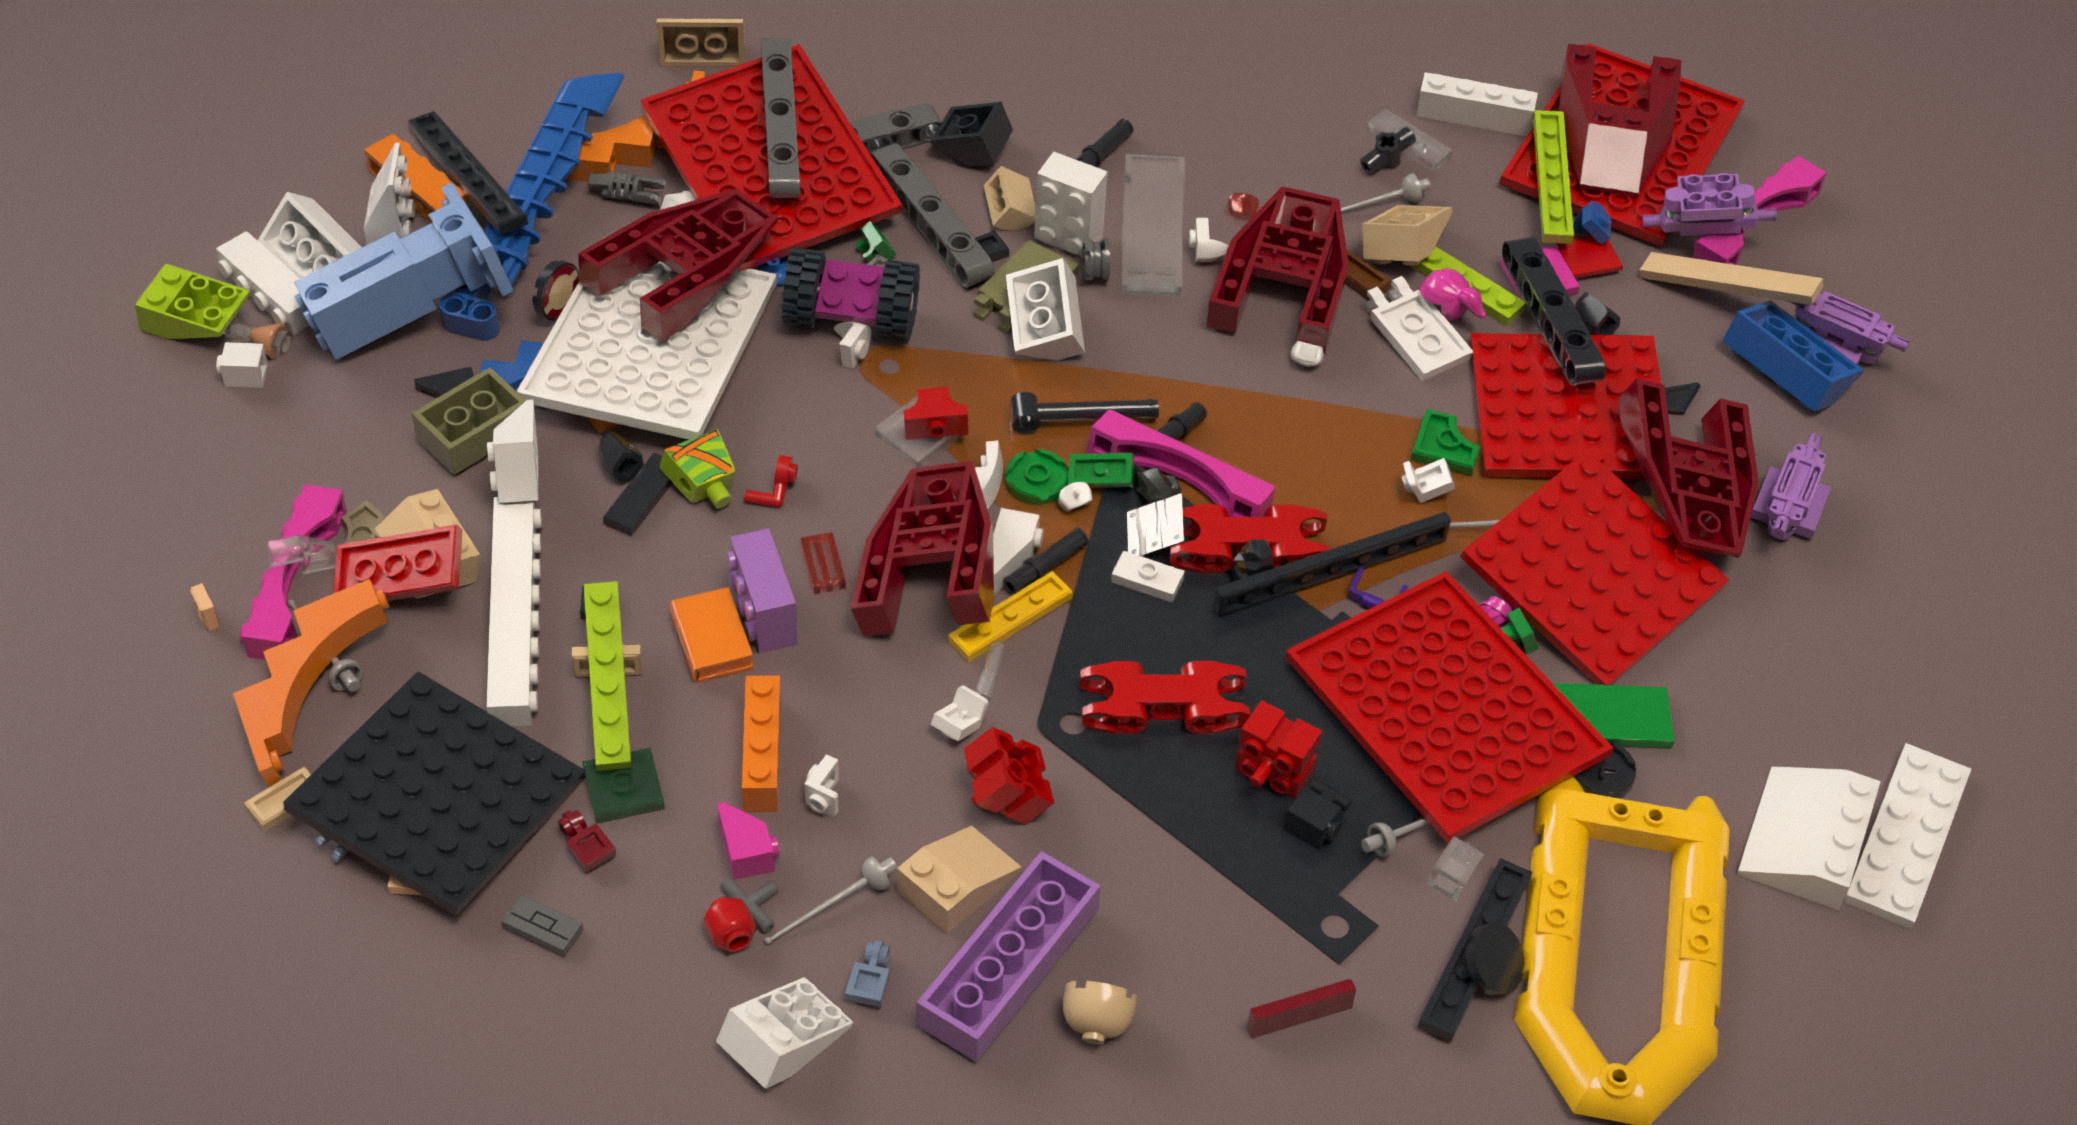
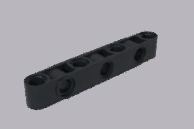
M1530 237L1504 241L1502 257L1505 266L1568 382L1575 386L1603 381L1606 373L1604 360L1536 238Z

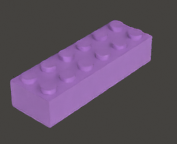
M1041 851L916 1002V1025L977 1063L1099 909L1101 885Z

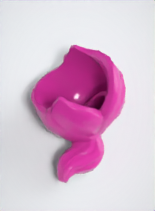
M1445 268L1433 271L1424 279V282L1419 287L1420 294L1424 299L1441 305V313L1448 322L1461 319L1468 309L1479 318H1485L1487 315L1482 308L1481 294L1476 289L1471 288L1464 276L1454 269Z

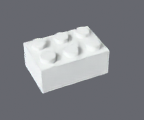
M1053 152L1037 173L1034 239L1081 257L1083 239H1092L1093 242H1099L1103 237L1108 172Z

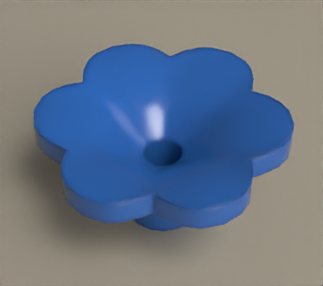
M776 258L773 261H767V263L760 265L756 269L777 274L776 286H784L787 266L785 260Z

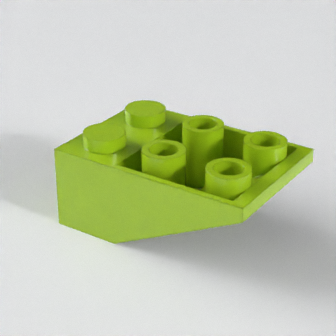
M165 263L135 304L139 329L165 339L221 337L250 296V290Z

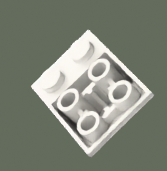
M400 143L394 144L371 186L364 224L367 245L394 231L399 239L412 233L409 218H414L415 202L413 199H409L411 195V179L405 176L408 167L407 156L402 155Z
M803 977L730 1008L716 1042L767 1089L792 1077L848 1031L854 1022L822 994L814 984Z

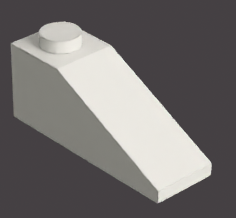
M1001 508L993 533L994 595L1004 587V577L1009 576L1022 567L1023 561L1027 558L1033 557L1035 547L1041 548L1044 529L1039 528V515Z

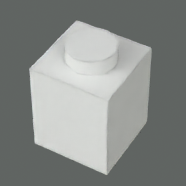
M225 342L223 354L218 355L216 363L217 373L222 374L225 387L263 388L268 368L263 344Z

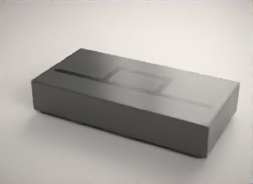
M522 894L502 920L504 929L565 957L584 930L582 922Z

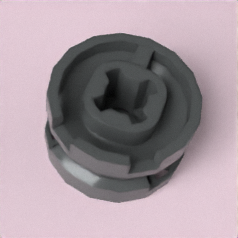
M1103 238L1099 242H1093L1092 239H1083L1082 264L1084 281H1092L1093 278H1100V276L1104 281H1109L1110 246L1108 238Z

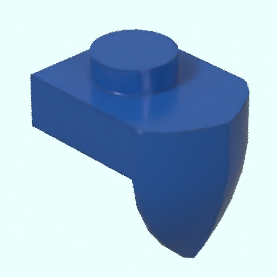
M1592 201L1577 214L1573 230L1580 233L1589 232L1600 244H1603L1611 237L1612 222L1603 206Z

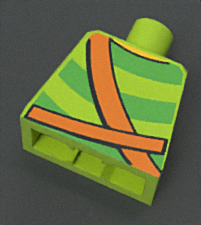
M718 429L664 449L660 468L690 502L696 503L709 497L717 509L725 507L731 502L732 497L727 490L732 486L735 467Z

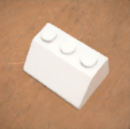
M1061 258L1007 274L1006 281L1016 354L1058 361L1085 353L1076 279L1065 260Z

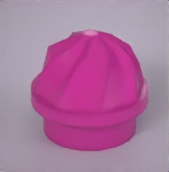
M1490 596L1488 601L1481 603L1480 607L1500 628L1509 623L1510 620L1507 613L1511 612L1512 608L1504 600L1496 596Z

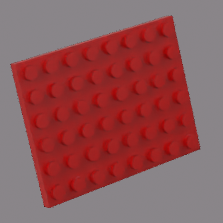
M1587 43L1586 46L1596 47L1591 103L1644 110L1646 83L1650 65ZM1680 77L1671 143L1638 197L1579 188L1568 159L1572 212L1578 214L1583 207L1595 201L1602 205L1608 213L1612 222V228L1663 247L1671 232H1664L1661 226L1643 227L1642 215L1660 214L1664 205L1665 191L1677 187V177L1692 174L1705 175L1741 113L1745 100ZM1560 86L1543 111H1558ZM1533 126L1501 175L1499 184L1539 199Z
M800 44L791 47L800 198L770 199L762 57L640 100L641 109L695 200L737 189L778 217V222L738 267L739 273L742 270L751 269L765 264L767 261H773L776 258L789 255L793 248L805 249L859 229L870 221L875 223L902 213V203Z
M1447 571L1286 650L1285 659L1447 843L1458 839L1612 755L1613 747Z

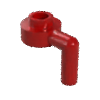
M779 455L772 494L747 489L744 502L775 508L781 507L784 503L789 483H795L797 478L798 464L793 463V457Z

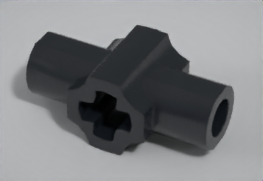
M1408 127L1402 128L1397 133H1380L1375 137V149L1360 159V164L1368 174L1374 173L1380 167L1382 169L1396 168L1400 165L1401 152L1416 142L1414 133Z

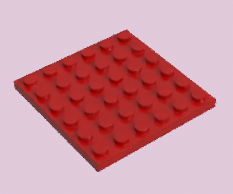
M1471 333L1470 348L1473 350L1472 368L1484 477L1553 478L1588 450L1619 479H1645L1621 426L1618 399L1636 378L1662 384L1654 336L1591 335L1605 363V379L1600 382L1572 386L1542 334Z
M1588 450L1467 546L1459 556L1514 609L1520 608L1525 619L1594 684L1607 686L1617 681L1720 592L1730 581L1697 549L1681 546L1667 522Z

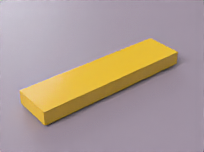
M1051 571L994 606L990 622L965 624L948 635V642L969 663L1073 598V591Z

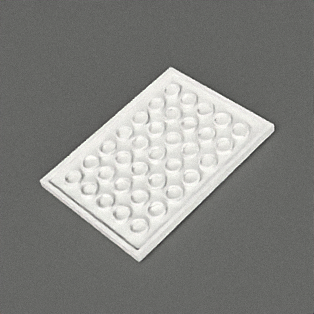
M663 262L656 263L601 296L579 281L517 392L525 400H534V405L689 440L703 434L777 285V274L754 269L742 270L739 273L737 269L684 329L664 341H660L641 327L640 297L679 275Z

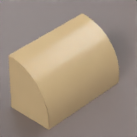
M1000 166L984 184L992 224L994 227L1002 230L1026 228L1035 223L1036 211L1029 178Z

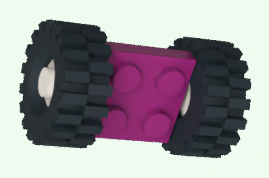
M793 248L791 250L788 265L786 266V277L784 278V290L782 293L783 323L816 328L819 318L876 325L879 337L910 340L917 312L916 307L920 286L919 264L887 260L885 267L827 260L824 251Z

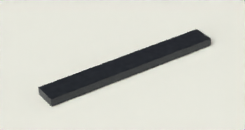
M435 111L408 120L411 132L500 235L528 225L527 215Z
M1445 511L1216 587L1213 609L1217 616H1223L1357 571L1359 567L1366 568L1446 541L1451 518Z

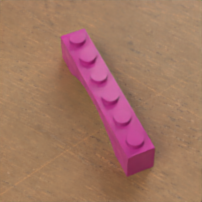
M1797 155L1789 163H1783L1773 177H1767L1761 187L1754 191L1755 206L1758 210L1776 208V212L1791 208H1804L1820 194L1827 172ZM1741 229V233L1700 235L1693 245V250H1695L1693 258L1738 265L1744 246L1743 234L1747 229Z
M1111 409L1091 427L1086 452L1090 454L1133 453L1135 457L1134 463L1141 467L1158 468L1160 471L1179 477L1196 486L1209 496L1215 504L1226 507L1229 517H1264L1265 511L1272 506L1276 486Z
M304 484L300 496L295 497L291 518L283 525L280 545L275 546L273 550L271 567L269 571H265L263 574L260 594L258 597H254L252 601L251 616L248 623L242 625L240 631V641L244 643L247 657L266 660L263 651L297 638L293 618L288 609L290 586L299 567L309 555L322 544L338 535L342 525L341 517L347 512L343 490Z

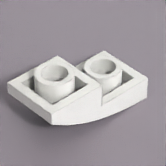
M998 440L986 442V455L981 456L982 467H976L987 509L990 508L997 496L1003 474V458Z

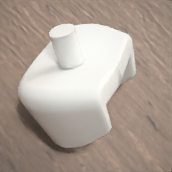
M1297 341L1291 350V358L1299 365L1316 367L1323 361V348Z
M1084 482L1067 485L1059 494L1058 502L1060 507L1069 513L1072 509L1088 505L1092 501L1091 489Z

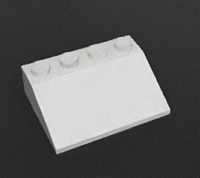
M1771 767L1737 875L1839 911L1852 881L1881 781L1842 769Z

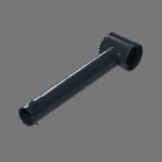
M1019 392L1010 399L1012 426L1016 432L1021 434H1030L1037 431L1041 422L1099 420L1109 409L1130 419L1150 420L1159 417L1158 399L1153 400L1150 398L1149 400L1038 403V398L1035 394Z

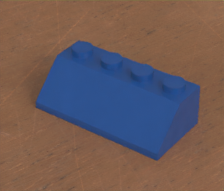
M1771 300L1737 311L1722 340L1731 347V351L1734 354L1744 357L1753 364L1758 372L1769 376L1777 383L1780 389L1790 392L1800 400V403L1805 408L1814 412L1831 406L1864 371Z

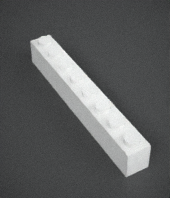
M494 497L487 712L510 726H532V712H538V693L532 690L533 684H539L538 664H533V658L539 657V638L534 637V631H540L539 611H534V605H540L541 602L540 585H535V579H541L540 559H536V553L542 552L541 534H536V528H542L541 509H535L534 501L499 503L498 497Z

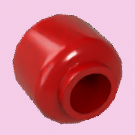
M721 897L711 903L703 918L704 926L713 945L718 949L727 950L728 952H737L747 947L751 943L756 931V923L747 904L738 898Z

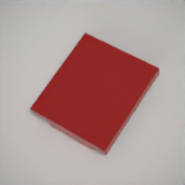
M1593 236L1573 239L1572 244L1555 243L1575 279L1621 271L1623 269V265L1609 239L1600 244Z

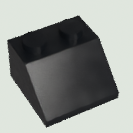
M1002 102L955 106L949 109L932 137L931 143L934 147L968 167H986L994 164L1010 137L1013 128Z

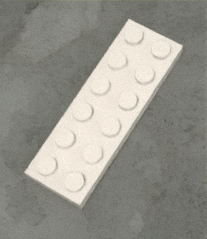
M1905 743L1844 903L1912 930L1971 768Z

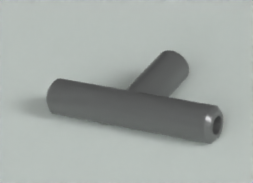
M726 878L722 881L721 889L730 898L742 899L747 904L756 925L763 932H769L774 927V921L759 907L760 904L778 892L779 888L774 881H768L750 895H747L732 878Z

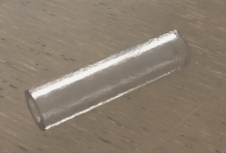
M1000 642L990 643L976 689V693L986 698L988 703L991 701L1006 650L1005 645Z

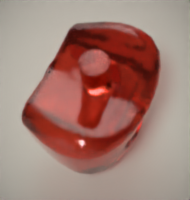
M1233 193L1228 199L1230 215L1235 213L1250 216L1251 219L1259 209L1260 203L1258 198L1247 193Z

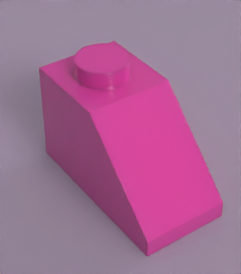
M725 802L717 803L719 827L733 880L774 872V857L780 856L776 835L769 836L765 822Z

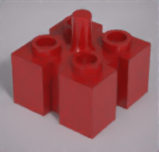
M1261 700L1241 728L1239 745L1242 747L1237 753L1235 769L1249 777L1251 784L1255 787H1261L1267 779L1270 781V786L1276 792L1296 799L1315 771L1318 756L1315 752L1320 746L1322 730L1300 719L1293 722L1285 718L1286 712Z
M992 726L964 748L967 770L975 779L972 782L974 793L971 796L974 805L995 813L1000 811L1006 818L1026 825L1055 804L1050 783L1042 776V772L1046 770L1040 747L1022 739L1015 743L1011 734Z

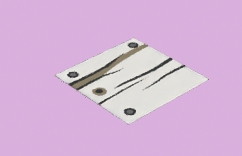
M1182 493L1127 512L1129 553L1141 556L1184 541Z

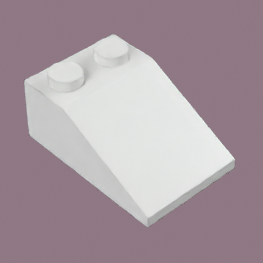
M526 400L494 429L493 442H487L488 461H495L496 471L490 472L491 491H498L499 503L538 500L539 456L534 400Z

